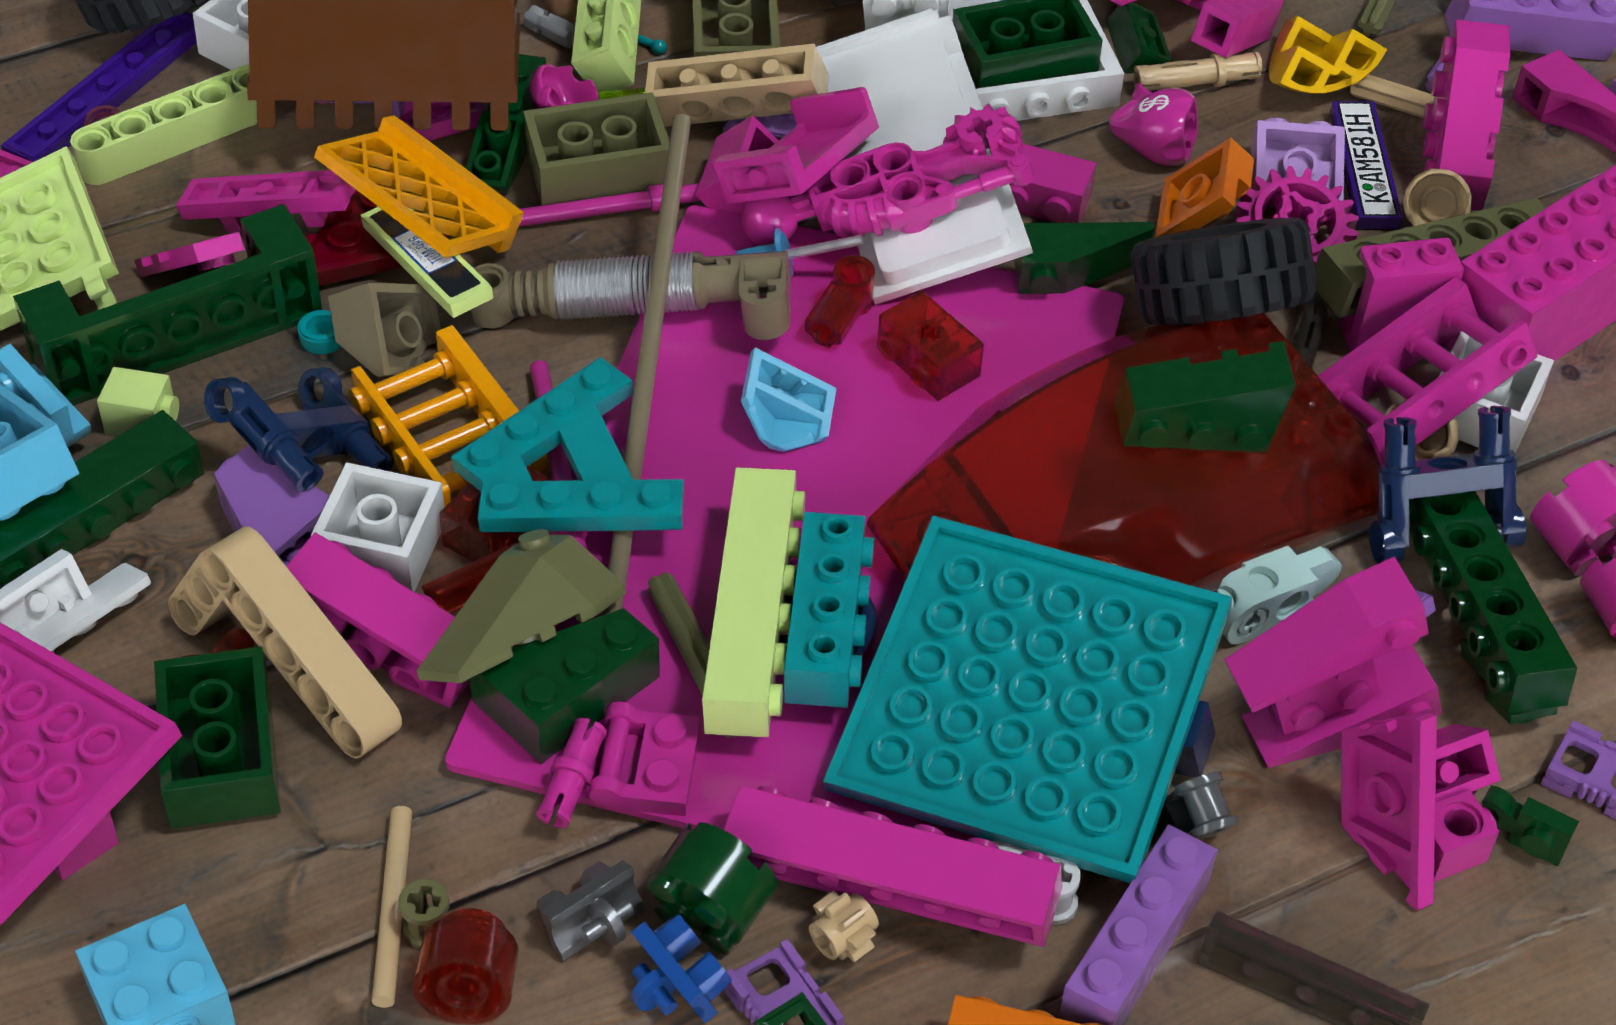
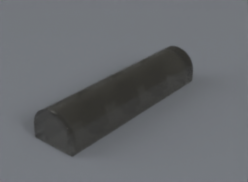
M1218 910L1207 928L1197 961L1199 965L1333 1025H1422L1430 1006L1429 1003Z

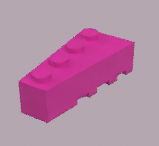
M316 532L286 566L368 670H375L381 667L388 671L393 683L448 708L452 707L470 683V679L462 683L424 681L418 678L416 670L455 618L450 613L441 609L429 596L413 592L395 581L393 576L386 570L370 566L352 555L343 544L337 541H329Z

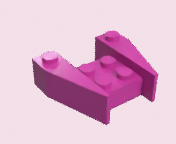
M1395 556L1345 578L1224 659L1251 710L1241 715V718L1267 768L1342 749V729L1357 723L1432 712L1437 716L1442 714L1438 687L1413 647V644L1420 637L1429 634L1425 607Z

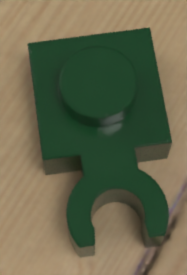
M1493 785L1490 786L1481 803L1483 804L1482 807L1487 808L1492 813L1498 830L1504 829L1511 833L1508 840L1509 843L1523 849L1527 854L1535 858L1544 859L1559 866L1578 826V820L1530 797L1527 798L1523 805L1516 802L1515 798L1508 791Z

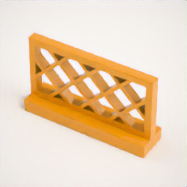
M395 115L382 118L380 127L376 132L319 145L314 156L315 159L445 258L487 245L497 253L510 250L524 215L522 210ZM410 209H414V210H417V211H421V212H423V213L416 212V211H412V210H410ZM434 215L440 216V217H444V218H447V219H451V220H454V221H450V220L442 219V218H439V217H435ZM443 234L454 236L456 238L449 240Z

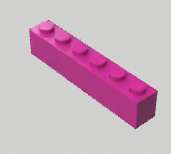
M740 785L724 828L725 831L734 835L752 849L747 859L758 870L766 862L778 880L829 893L834 890L838 895L847 893L850 896L856 893L862 896L868 903L1044 948L1063 887L1061 864L1054 863L1051 858L1042 853L1024 851L1021 854L1001 850L993 842L982 838L974 837L964 841L948 837L941 830L929 825L918 824L912 828L896 824L888 817L872 811H865L859 815L840 810L837 805L824 799L813 798L806 802L790 798L783 791L771 786H759L757 789Z

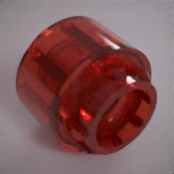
M464 908L444 915L427 928L422 938L413 981V993L417 1002L433 1016L456 1024H480L502 1015L511 1002L519 957V947L514 936L506 929L498 917L481 909Z

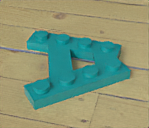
M599 357L452 455L453 470L481 492L478 513L480 532H529L538 529H545L548 532L683 530L684 480H633L602 418V415L633 395V380ZM561 444L578 480L533 481L527 467Z

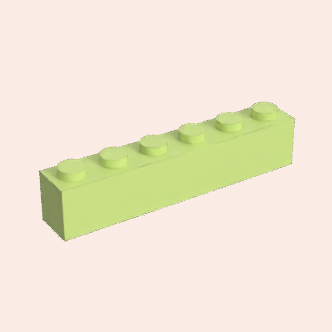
M736 467L702 698L705 734L769 737L771 716H781L783 684H775L776 675H784L787 643H780L781 635H789L792 604H786L785 600L786 596H794L797 566L790 565V558H799L801 528H795L794 525L795 521H803L806 503L805 491L796 490V470Z

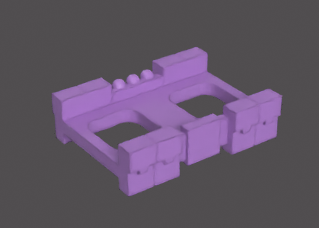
M1573 720L1546 770L1541 785L1568 798H1571L1573 792H1576L1579 799L1586 797V802L1588 803L1595 801V806L1598 808L1606 806L1603 814L1616 820V789L1611 785V781L1616 773V743L1609 740L1606 742L1600 740L1602 733L1589 727L1587 728V726ZM1568 746H1575L1596 757L1597 761L1590 773L1582 774L1562 763L1561 758Z
M788 939L780 942V947L734 971L732 968L726 971L732 978V981L724 989V992L739 1013L745 1011V1017L750 1018L751 1025L801 992L805 994L827 1025H845L844 1016L837 1006L834 1005L826 991L820 994V988L805 969L806 963ZM775 963L780 966L790 982L769 995H760L747 977L767 964Z

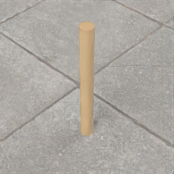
M396 806L390 811L372 992V1004L381 1008L391 1007L395 1003L403 918L398 903L399 895L406 886L412 810L406 806Z

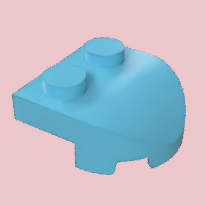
M11 344L0 349V383L58 425L67 447H70L91 433V424L35 364L30 365Z

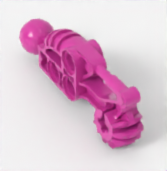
M989 103L982 110L977 111L970 106L969 114L966 116L955 115L954 125L946 128V137H944L943 145L927 151H914L907 144L894 142L844 159L809 187L807 193L790 199L788 197H779L747 202L742 209V229L754 244L761 246L774 243L776 227L783 231L789 240L796 231L799 221L816 215L822 232L834 230L837 236L844 238L849 237L851 234L853 236L862 235L864 238L865 233L874 232L876 236L883 235V230L889 228L893 232L900 230L904 233L912 234L926 229L933 222L934 218L954 211L957 208L958 199L981 191L985 193L1010 183L1016 186H1025L1033 181L1034 174L1030 158L1022 154L1024 148L1023 140L1021 139L1022 133L1015 117H1011L1005 107L993 110ZM986 149L990 150L991 156H987ZM965 174L979 176V178L954 187L952 183L948 182V180Z

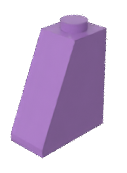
M249 444L234 457L225 460L220 468L214 472L220 506L234 532L244 526L255 529L266 540L285 566H287L309 540L330 495L316 486L308 491L303 489L302 492H299L277 465L266 464Z

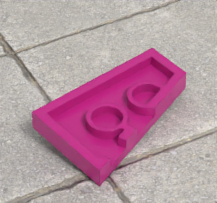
M235 232L134 261L139 277L196 264L198 271L234 263L233 253L245 249L240 233Z

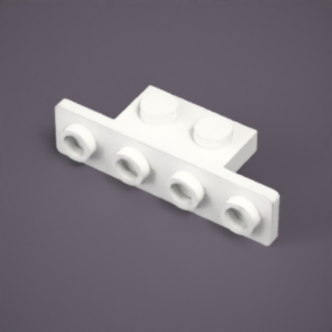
M60 549L0 589V622L54 653V649L73 636L82 635L90 631L96 625L98 619L113 609L134 601L138 596V592L149 586L151 580L147 573L127 563H123L88 586L72 554Z

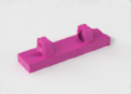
M331 170L195 178L187 186L176 207L182 220L219 218L227 232L242 231L241 218L285 204L290 214L300 213L308 228L323 227L328 215L332 211L346 210L351 196L356 192V189Z

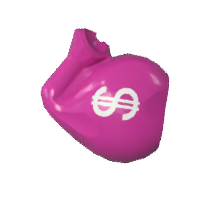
M1137 83L1131 100L1110 115L1109 127L1115 136L1123 140L1147 160L1167 167L1181 165L1189 161L1197 139V101L1189 91L1181 88H1166L1152 93L1144 88L1141 83Z

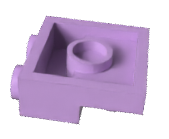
M1269 118L1265 121L1258 120L1252 133L1251 156L1254 158L1253 181L1256 176L1266 181L1270 169L1276 170L1280 177L1284 178L1288 166L1293 167L1297 177H1302L1304 171L1310 168L1312 180L1316 182L1324 175L1329 176L1326 185L1329 190L1342 186L1343 190L1339 200H1344L1345 127L1332 126L1324 121L1302 124L1289 123L1282 118ZM1275 205L1268 207L1276 209Z

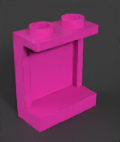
M1449 238L1361 247L1359 256L1366 270V277L1356 314L1341 317L1339 325L1350 352L1454 277L1462 280L1464 267Z

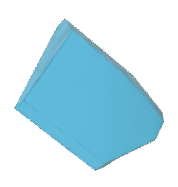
M754 348L749 356L741 403L759 440L769 449L787 452L824 442L828 438L837 388Z

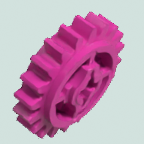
M1288 166L1284 178H1281L1274 169H1270L1266 181L1256 176L1251 189L1237 203L1233 215L1236 218L1235 222L1263 219L1262 212L1268 207L1275 205L1277 210L1273 218H1301L1309 227L1314 268L1323 247L1357 239L1358 232L1354 229L1359 217L1349 214L1354 203L1353 200H1339L1343 190L1342 186H1337L1330 190L1326 187L1329 176L1324 175L1316 182L1312 180L1311 169L1307 168L1302 177H1297L1292 166ZM1326 225L1329 237L1324 242L1317 244L1316 234L1321 226Z

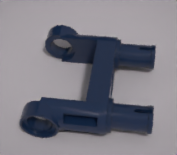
M313 368L306 370L302 374L298 384V392L303 403L302 408L304 409L302 411L275 414L247 382H242L238 378H218L210 381L206 386L204 405L210 418L218 423L229 422L266 464L277 465L299 492H302L303 489L308 491L316 486L324 474L323 469L311 458L343 454L349 455L361 466L390 471L393 467L394 459L370 436V424L344 397L341 380L338 374L331 368ZM316 378L321 381L323 386L321 401L317 399L314 392ZM227 388L230 390L233 399L231 411H228L224 402V393Z
M1486 406L1478 409L1479 449L1474 453L1416 460L1415 428L1417 421L1408 417H1396L1397 424H1394L1393 418L1384 420L1385 461L1377 469L1378 521H1373L1369 529L1370 549L1377 564L1394 556L1398 563L1402 561L1404 548L1409 547V499L1485 490V508L1507 547L1516 548L1524 544L1526 539V522L1524 514L1516 502L1517 457L1515 452L1510 450V408L1490 406L1491 413L1488 412Z

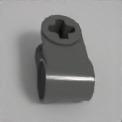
M1220 771L1195 777L1174 787L1175 790L1166 796L1157 823L1161 834L1169 824L1200 840L1223 833L1240 824L1238 817L1230 814L1220 787V783L1224 780Z

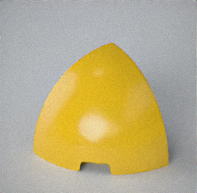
M1296 16L1286 20L1280 31L1270 59L1269 79L1272 83L1282 88L1301 93L1320 94L1337 91L1353 85L1366 77L1379 64L1388 49L1354 29L1332 36L1303 18Z

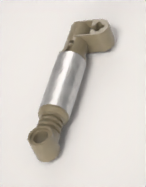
M687 251L681 254L673 252L665 304L666 312H678L679 310L687 312L693 309L697 311V309H705L709 303L740 301L745 331L750 337L758 340L775 339L789 329L791 323V274L787 251L708 257L700 251H691L690 253ZM653 255L551 262L545 269H539L537 275L534 269L527 270L526 276L523 270L516 271L515 275H513L511 271H507L498 264L486 263L478 265L474 269L491 285L494 298L471 309L472 320L482 328H497L508 324L516 316L517 312L520 317H526L528 310L531 316H537L540 310L542 315H549L554 320L562 321L569 318L577 320L583 317L591 319L592 316L594 318L597 316L599 318L601 316L609 317L610 315L618 317L624 314L626 316L628 314L634 316L635 313L640 315L641 312L645 315Z

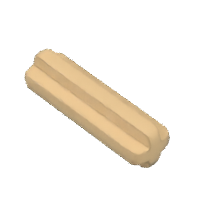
M1369 74L1350 87V94L1354 97L1374 101L1376 104L1423 118L1426 104L1434 103V96H1431L1430 93Z

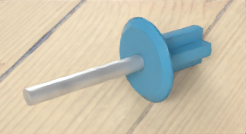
M776 227L773 244L738 250L736 252L737 254L787 251L792 278L794 258L863 245L862 235L790 249L785 233Z

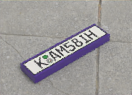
M1332 101L1330 109L1332 125L1345 127L1344 177L1349 199L1354 202L1352 212L1359 217L1356 229H1400L1403 216L1375 102Z

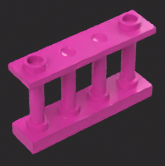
M1454 277L1306 384V387L1319 418L1328 425H1332L1341 417L1350 413L1369 427L1366 431L1381 464L1385 461L1384 420L1393 418L1394 424H1397L1396 417L1415 419L1417 421L1415 428L1417 445L1538 356L1527 323L1524 320L1518 319L1502 332H1497L1478 319L1467 284ZM1460 331L1482 344L1480 348L1463 360H1460L1441 347L1442 344ZM1423 358L1445 372L1424 388L1403 374ZM1387 385L1407 401L1385 416L1365 400Z

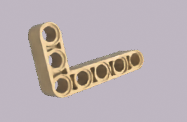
M244 526L199 554L168 601L171 616L182 631L188 635L195 636L225 616L233 613L258 646H262L266 656L338 747L352 758L362 757L400 730L402 717L393 700L266 540L255 529Z

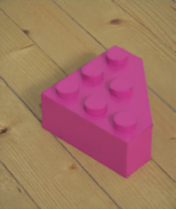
M1456 19L1452 37L1445 36L1443 39L1440 62L1444 63L1443 70H1435L1433 76L1431 96H1435L1434 103H1427L1424 109L1422 128L1429 130L1426 132L1423 144V157L1429 158L1426 161L1424 171L1430 168L1454 171L1464 179L1470 189L1472 196L1471 209L1483 210L1493 178L1495 160H1492L1495 148V134H1499L1504 98H1501L1504 72H1508L1510 59L1509 25Z

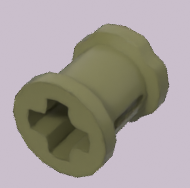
M430 878L410 882L402 889L399 895L398 906L404 918L403 936L409 941L412 948L420 951L436 950L439 946L446 944L453 934V921L447 914L450 902L448 891L439 881ZM427 893L431 894L433 904H428ZM419 926H424V937L420 935Z

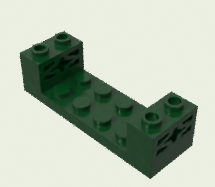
M285 204L240 219L247 259L82 316L78 315L60 280L14 295L13 298L31 363L35 364L74 406L99 397L113 367L164 374L298 326V322L303 316L316 310H322L314 250Z

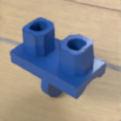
M678 914L662 924L654 932L644 921L631 932L660 967L651 971L645 963H642L634 968L632 975L638 983L632 991L631 999L636 1007L641 1011H650L658 1006L664 1015H669L678 1006L672 997V994L677 989L705 1024L712 1019L718 1012L710 1002L727 987L732 978L710 951L684 971L678 962L702 943L684 919Z

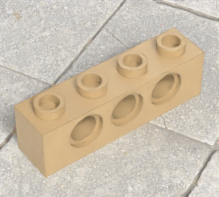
M805 44L648 62L645 93L653 92L664 127L672 126L673 117L677 114L688 115L691 118V124L745 119L752 115L754 117L792 114L790 102L796 97L827 93L829 74L815 44Z

